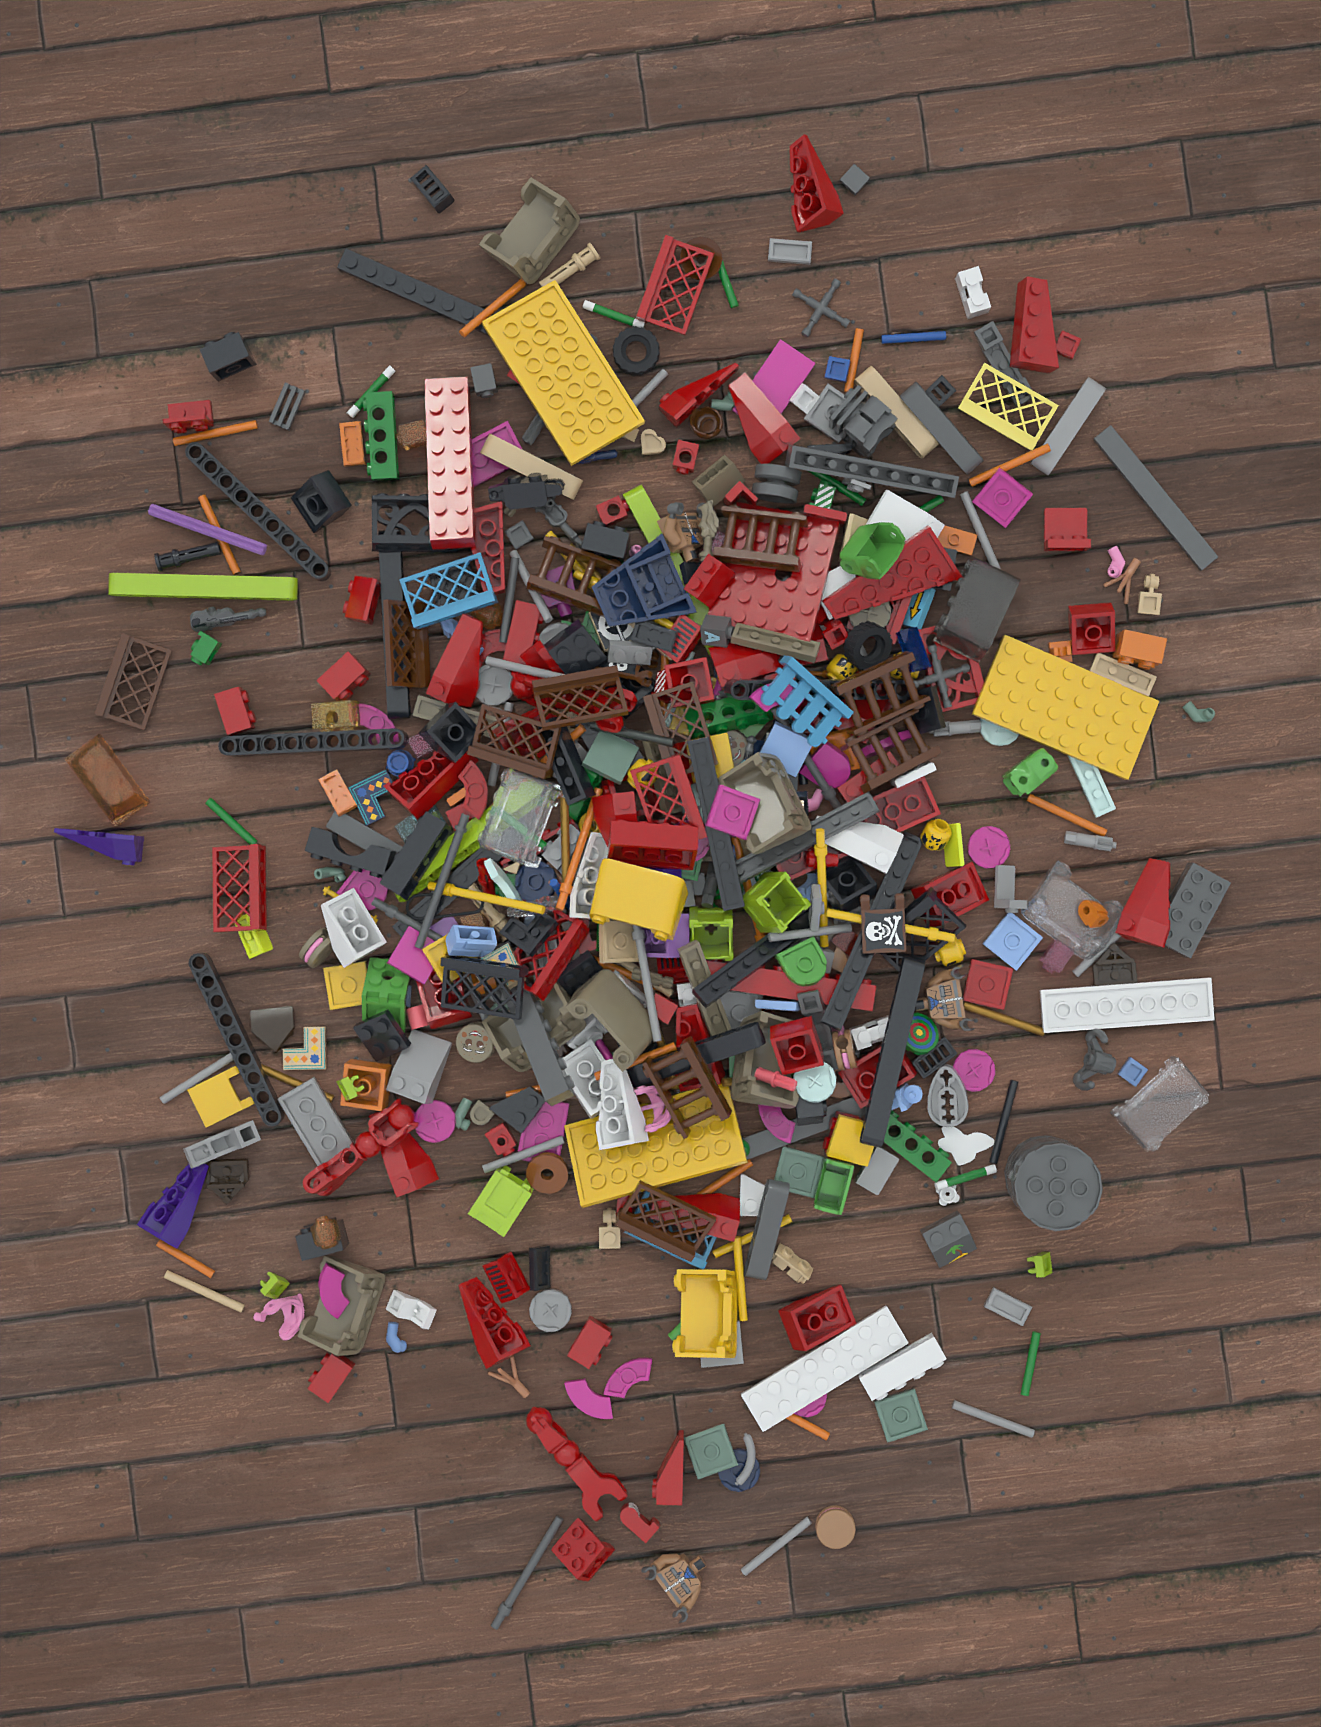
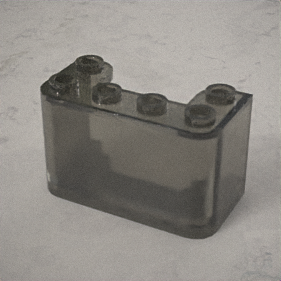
M974 557L972 560H967L960 572L962 577H959L955 585V589L958 591L955 596L951 595L946 607H949L947 614L943 613L940 620L936 623L933 630L936 635L933 641L980 663L993 643L1021 579Z

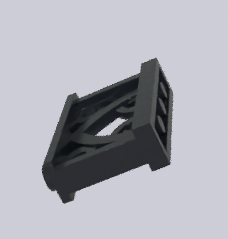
M379 493L372 495V551L458 552V548L432 549L430 535H425V532L429 530V524L424 526L418 535H412L408 527L400 523L402 519L414 511L429 521L428 494H421L419 496L399 494L395 496ZM381 508H392L393 511L391 513L385 511V515L391 519L390 521L383 519L379 515ZM377 522L387 526L384 535H377ZM395 528L403 530L405 532V535H397V533L400 532V530H397Z

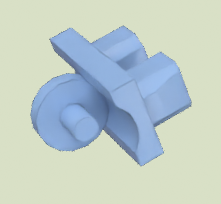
M907 1082L900 1085L896 1089L891 1110L899 1107L901 1112L908 1110L913 1103H917L922 1099V1089L915 1084L908 1085Z

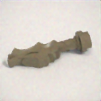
M713 500L706 501L705 504L698 507L702 512V519L698 527L702 529L700 536L704 539L703 551L699 553L700 562H703L708 554L713 556L712 539H715L719 529V520L715 510H713Z

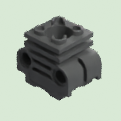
M858 385L855 389L850 388L844 395L845 401L840 406L836 404L830 411L829 428L833 429L836 426L835 433L839 435L842 432V440L845 443L852 444V450L860 457L864 456L866 459H869L875 452L879 442L889 436L896 428L895 423L898 418L877 397L872 395L867 400L868 392L864 391L861 394L862 387Z

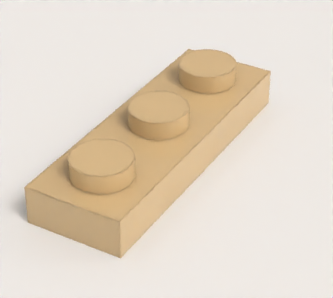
M1096 653L1089 671L1149 697L1157 678L1156 676L1130 665L1117 663L1118 660L1101 653Z

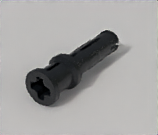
M217 541L181 551L172 549V552L164 554L154 553L158 571L163 572V569L174 566L179 568L182 566V563L221 555V549Z

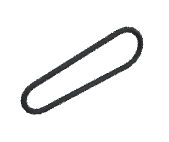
M433 893L412 895L406 902V912L409 917L418 921L424 920L425 917H415L410 913L409 904L415 897L432 896ZM481 901V906L478 910L436 915L433 919L476 914L482 911L484 902Z

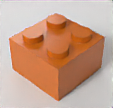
M1123 630L1116 635L1115 652H1113L1112 658L1118 660L1117 663L1126 665L1134 663L1138 664L1140 669L1150 670V668H1155L1162 664L1167 638Z
M350 1059L344 1063L343 1078L358 1075L359 1078L354 1080L353 1085L356 1088L363 1085L364 1089L356 1092L358 1096L351 1100H345L341 1092L340 1105L383 1111V1109L388 1107L390 1091L386 1090L392 1073V1065Z

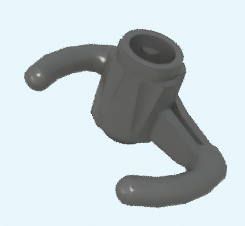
M1101 1029L1088 1030L1085 1036L1088 1053L1084 1056V1066L1073 1076L1074 1085L1082 1091H1088L1095 1087L1093 1081L1083 1083V1080L1096 1073L1111 1074L1116 1067V1059L1111 1054L1103 1052L1096 1039L1097 1036L1102 1043L1108 1042L1106 1033Z

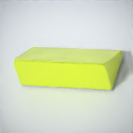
M949 824L952 835L944 848L946 867L964 866L961 824Z
M245 914L238 919V922L242 926H250V917ZM238 931L249 959L273 949L266 931Z

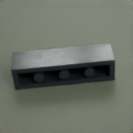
M552 717L545 721L546 723L556 721L558 717ZM565 726L561 727L552 769L569 806L580 803L596 794L585 768L581 766L582 761L568 727ZM545 730L541 732L546 743L552 740L554 731Z
M426 811L418 819L414 831L407 836L401 851L394 856L390 868L382 875L380 884L407 901L451 834L453 828Z

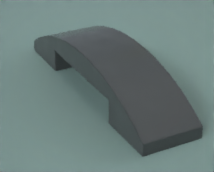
M992 321L975 331V337L989 366L1031 389L1026 378L1022 377L1018 368L1010 367L1011 356L1002 342L1004 339L994 322ZM997 376L998 381L1004 380L1001 377ZM1008 381L1000 383L1007 395L1014 393L1011 383ZM1016 387L1017 392L1023 391L1020 388ZM1027 392L1018 394L1020 404L1031 398V395ZM1015 395L1010 396L1009 398L1017 407Z
M819 990L797 993L802 1015L804 1014V1017L812 1016L823 1049L824 1062L830 1065L833 1070L838 1069L831 1027L820 1023L826 1008Z

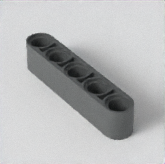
M916 381L900 395L904 403L967 475L984 461Z
M767 1179L745 1262V1277L760 1280L767 1279L789 1195L790 1184L788 1182Z

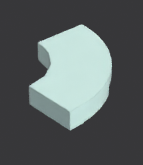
M491 858L484 861L491 879L500 887L506 898L523 901L515 886L500 866Z

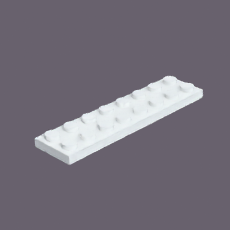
M1210 977L1040 990L1043 1033L1214 1020L1212 980Z
M885 1305L742 1392L741 1396L764 1432L907 1345L908 1341Z

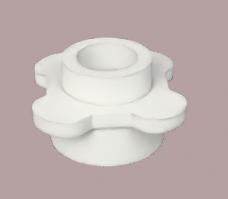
M956 1185L936 1190L940 1197L939 1203L942 1206L959 1201L960 1197L955 1190Z

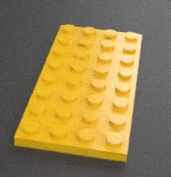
M556 280L482 321L483 327L571 466L645 424V420Z
M1003 635L972 715L1124 780H1129L1159 701L1010 636Z
M722 1083L718 1084L732 1110L730 1117L723 1121L720 1120L719 1116L715 1115L689 1127L691 1132L685 1139L676 1132L673 1125L674 1121L671 1118L664 1127L658 1128L654 1132H647L649 1141L599 1150L596 1133V1121H599V1116L564 1125L581 1207L584 1208L631 1195L640 1180L657 1188L748 1163L734 1103L731 1098L730 1086L723 1087ZM700 1088L672 1095V1097L678 1100ZM704 1096L679 1108L684 1119H687L710 1108L712 1103L708 1097ZM640 1104V1107L646 1106V1105H649V1104ZM653 1108L642 1111L646 1125L653 1123Z

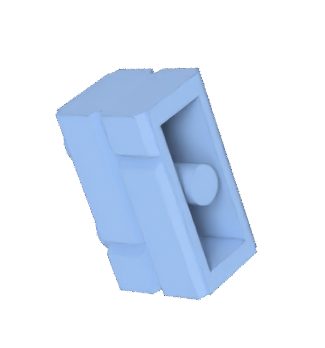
M453 925L446 936L448 955L483 958L490 954L497 946L494 928Z

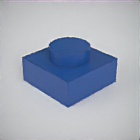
M829 356L825 379L846 383L851 361Z

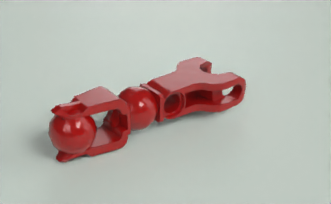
M512 671L511 675L513 678L511 679L510 689L513 695L537 707L533 696L532 681L544 678ZM612 687L605 691L613 694L617 688ZM622 688L628 711H632L637 704L636 695ZM594 690L583 692L584 695L590 698L596 693ZM571 693L565 694L561 698L570 702L575 695ZM600 694L596 701L605 705L609 698ZM550 697L540 699L544 704L553 701ZM579 698L574 705L583 709L588 702ZM613 701L609 708L617 710L622 709V706ZM557 702L554 707L565 709L567 706ZM591 705L587 711L595 714L601 709ZM570 709V710L568 711V712H571V711H572L574 714L579 715V713L576 712V711L573 710V709ZM622 716L595 721L599 729L612 733L620 732L624 725Z
M401 1098L396 1099L388 1108L383 1109V1111L369 1120V1131L359 1134L355 1144L351 1143V1147L343 1149L332 1159L319 1165L303 1179L304 1189L311 1194L328 1196L337 1190L345 1182L346 1178L356 1171L364 1161L376 1156L382 1146L395 1147L408 1136L409 1132L416 1129L419 1125V1122H414L415 1114L412 1108L402 1104ZM388 1119L391 1127L398 1132L386 1140L384 1132L380 1130V1125ZM351 1153H354L355 1160L354 1162L349 1163V1155ZM313 1178H316L313 1182L314 1188H311L310 1182Z
M533 1407L526 1417L528 1429L537 1434L547 1452L553 1454L555 1461L561 1466H565L566 1472L582 1490L583 1509L594 1521H599L603 1518V1511L598 1503L600 1496L612 1494L619 1501H623L628 1497L627 1489L615 1474L599 1472L589 1459L580 1452L578 1445L568 1439L564 1428L553 1420L551 1413L547 1409L541 1407Z

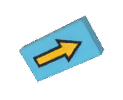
M929 588L912 596L902 625L918 630L922 628L936 592L935 589Z

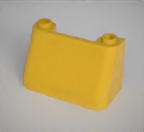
M604 858L599 868L589 916L597 924L604 925L605 922H610V919L650 929L658 940H673L688 896L685 881L678 876Z
M677 1269V1274L674 1276V1286L681 1292V1335H678L676 1340H673L672 1348L675 1357L735 1358L737 1352L738 1301L735 1271Z

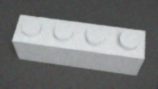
M930 1333L859 1373L858 1376L871 1400H881L892 1389L898 1390L903 1388L908 1380L912 1378L916 1380L925 1375L926 1370L940 1367L944 1364L943 1361L946 1360V1357L935 1337Z

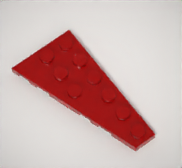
M927 525L905 541L899 557L881 579H867L857 575L822 600V602L836 620L858 613L866 608L876 607L888 601H895L923 592L926 589L935 586L939 587L947 582L964 578L931 527Z

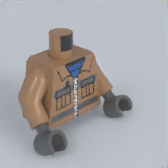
M671 503L667 507L669 515L657 521L672 553H683L686 562H694L698 559L695 549L704 543L703 538L700 536L702 529L698 527L702 519V512L698 507L705 503L697 505L698 516L696 513H683V503Z
M958 965L953 969L938 972L928 981L927 987L924 988L925 997L917 998L915 1011L928 1010L929 1017L933 1018L936 1024L949 1029L974 1030L975 1028H969L967 1025L968 1021L975 1020L965 1016L959 979L967 975H961L958 972V969L964 966Z
M663 1554L651 1563V1567H643L641 1572L646 1573L649 1570L650 1574L645 1580L656 1578L677 1608L680 1606L681 1608L673 1612V1618L677 1617L678 1613H680L682 1618L679 1623L685 1622L688 1618L687 1613L696 1603L701 1590L702 1581L698 1572L707 1565L700 1555L690 1562L685 1554Z

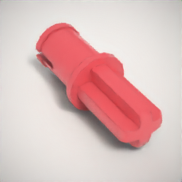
M762 1067L757 1068L754 1077H756V1080L771 1084L773 1088L778 1086L789 1091L796 1089L797 1081L781 1075L780 1071L773 1072Z

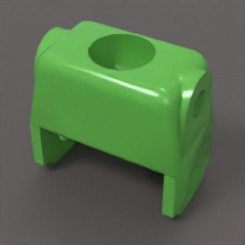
M889 522L859 526L840 552V566L849 574H855L867 579H881L902 552L905 545V537L898 526Z
M1040 748L1031 752L1002 775L1003 783L1013 795L1018 794L1019 797L1024 793L1028 795L1058 770V765L1044 748Z
M827 1157L823 1160L814 1194L813 1206L815 1209L842 1215L854 1170L853 1164Z

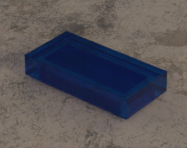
M914 627L898 631L896 635L902 651L913 652L916 659L909 663L910 673L929 669L931 663L918 628Z

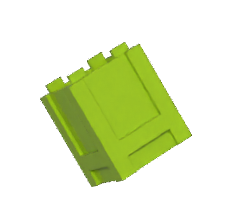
M764 872L759 877V880L743 895L745 904L743 908L757 924L756 928L762 933H783L788 928L787 925L802 910H806L812 905L793 885L787 872Z
M690 906V942L694 940L699 941L705 959L732 961V909L723 911V908H698V906ZM709 924H713L715 927H717V929H715L713 932H709V930H706L705 927L709 926Z
M507 1165L495 1170L468 1213L503 1237L534 1190L527 1178L523 1181L510 1173L511 1168Z

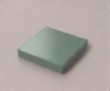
M599 731L581 766L620 785L639 747L614 734Z
M782 1146L774 1180L788 1182L790 1184L789 1192L814 1198L824 1156Z
M914 1388L886 1396L881 1400H874L887 1443L928 1430Z
M725 1424L684 1438L697 1479L738 1465Z

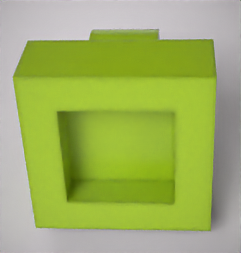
M358 1075L350 1078L344 1077L336 1081L345 1100L353 1099L358 1096L356 1092L364 1089L363 1085L358 1088L353 1085L354 1080L359 1078Z
M1041 1252L1027 1258V1261L1035 1263V1268H1030L1028 1270L1029 1273H1036V1277H1046L1052 1273L1050 1252Z
M268 1272L267 1274L270 1276L268 1282L260 1281L263 1287L260 1291L266 1297L277 1299L290 1283L286 1278Z

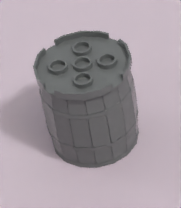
M1048 1135L1030 1137L1018 1144L1009 1155L1004 1171L1006 1188L1016 1207L1023 1212L1024 1216L1041 1228L1053 1231L1074 1229L1087 1220L1099 1206L1103 1191L1101 1174L1091 1157L1067 1140Z

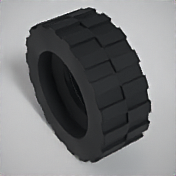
M633 326V328L628 327L625 331H621L619 336L615 338L613 345V357L618 368L624 371L625 374H630L634 377L637 375L644 376V374H648L651 372V369L655 368L660 354L659 343L655 335L653 336L650 330ZM633 341L642 342L647 349L645 358L639 362H633L626 356V347Z
M866 621L859 623V625L853 627L852 631L848 633L847 639H845L844 655L847 661L860 670H865L889 658L890 651L892 650L893 642L890 637L891 635L885 628L874 622ZM874 637L876 642L873 650L867 656H862L860 653L862 644L867 638Z

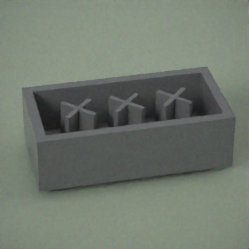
M1187 863L1169 897L1170 931L1165 947L1185 958H1191L1231 882L1195 863Z

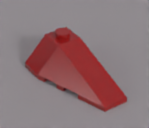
M804 134L790 145V172L793 173L794 185L791 186V193L794 194V205L791 206V213L797 232L829 225L844 214L839 196L808 136Z
M737 363L731 364L675 390L671 395L669 393L665 394L659 401L661 403L659 410L677 428L692 414L694 409L700 407L738 371L739 365Z
M466 613L462 614L432 676L426 694L444 703L456 702L460 706H473L480 688L479 669L481 668L482 621Z
M622 792L592 797L594 819L608 847L611 821L626 820L627 822H638L635 792Z
M1149 858L1121 913L1115 933L1127 940L1161 948L1165 947L1170 931L1169 862Z
M697 1003L677 1007L676 1048L680 1047L682 1041L690 1036L694 1042L710 1037ZM719 1060L707 1064L717 1084H721L722 1078L726 1075L722 1061ZM692 1078L678 1086L680 1092L701 1088V1083L698 1078Z
M378 1111V1112H376V1113L370 1114V1115H369V1118H370V1119L373 1118L375 1115H377V1114H378L379 1112H381V1111ZM388 1119L380 1125V1130L384 1132L386 1140L398 1132L391 1127ZM410 1133L393 1148L381 1147L380 1151L396 1197L418 1190L439 1179L432 1159Z
M722 1193L674 1195V1197L716 1217V1222L707 1235L732 1242L735 1241L740 1223V1198ZM666 1200L657 1201L659 1209L670 1206ZM652 1202L650 1211H651V1210H655V1206H654V1203H653V1202ZM685 1209L676 1210L678 1218L689 1216L688 1211ZM672 1211L662 1213L664 1221L675 1219ZM658 1215L648 1217L660 1221ZM703 1218L695 1220L697 1227L708 1223ZM692 1221L680 1223L683 1228H694Z

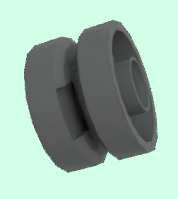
M756 464L754 477L761 481V483H753L752 493L760 500L795 504L797 503L799 491L792 486L800 484L802 472L781 465Z

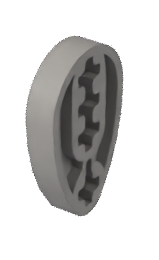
M948 1064L942 1065L933 1077L928 1094L927 1108L929 1116L936 1124L943 1127L959 1125L966 1118L969 1109L965 1085L954 1067ZM944 1070H948V1073L952 1074V1076H949L948 1085H946L945 1077L940 1075L944 1073ZM945 1091H949V1094L954 1096L950 1098V1105H954L950 1110V1114L955 1116L951 1119V1122H948L947 1118H943L947 1112V1109L942 1107L946 1103V1098L942 1097Z

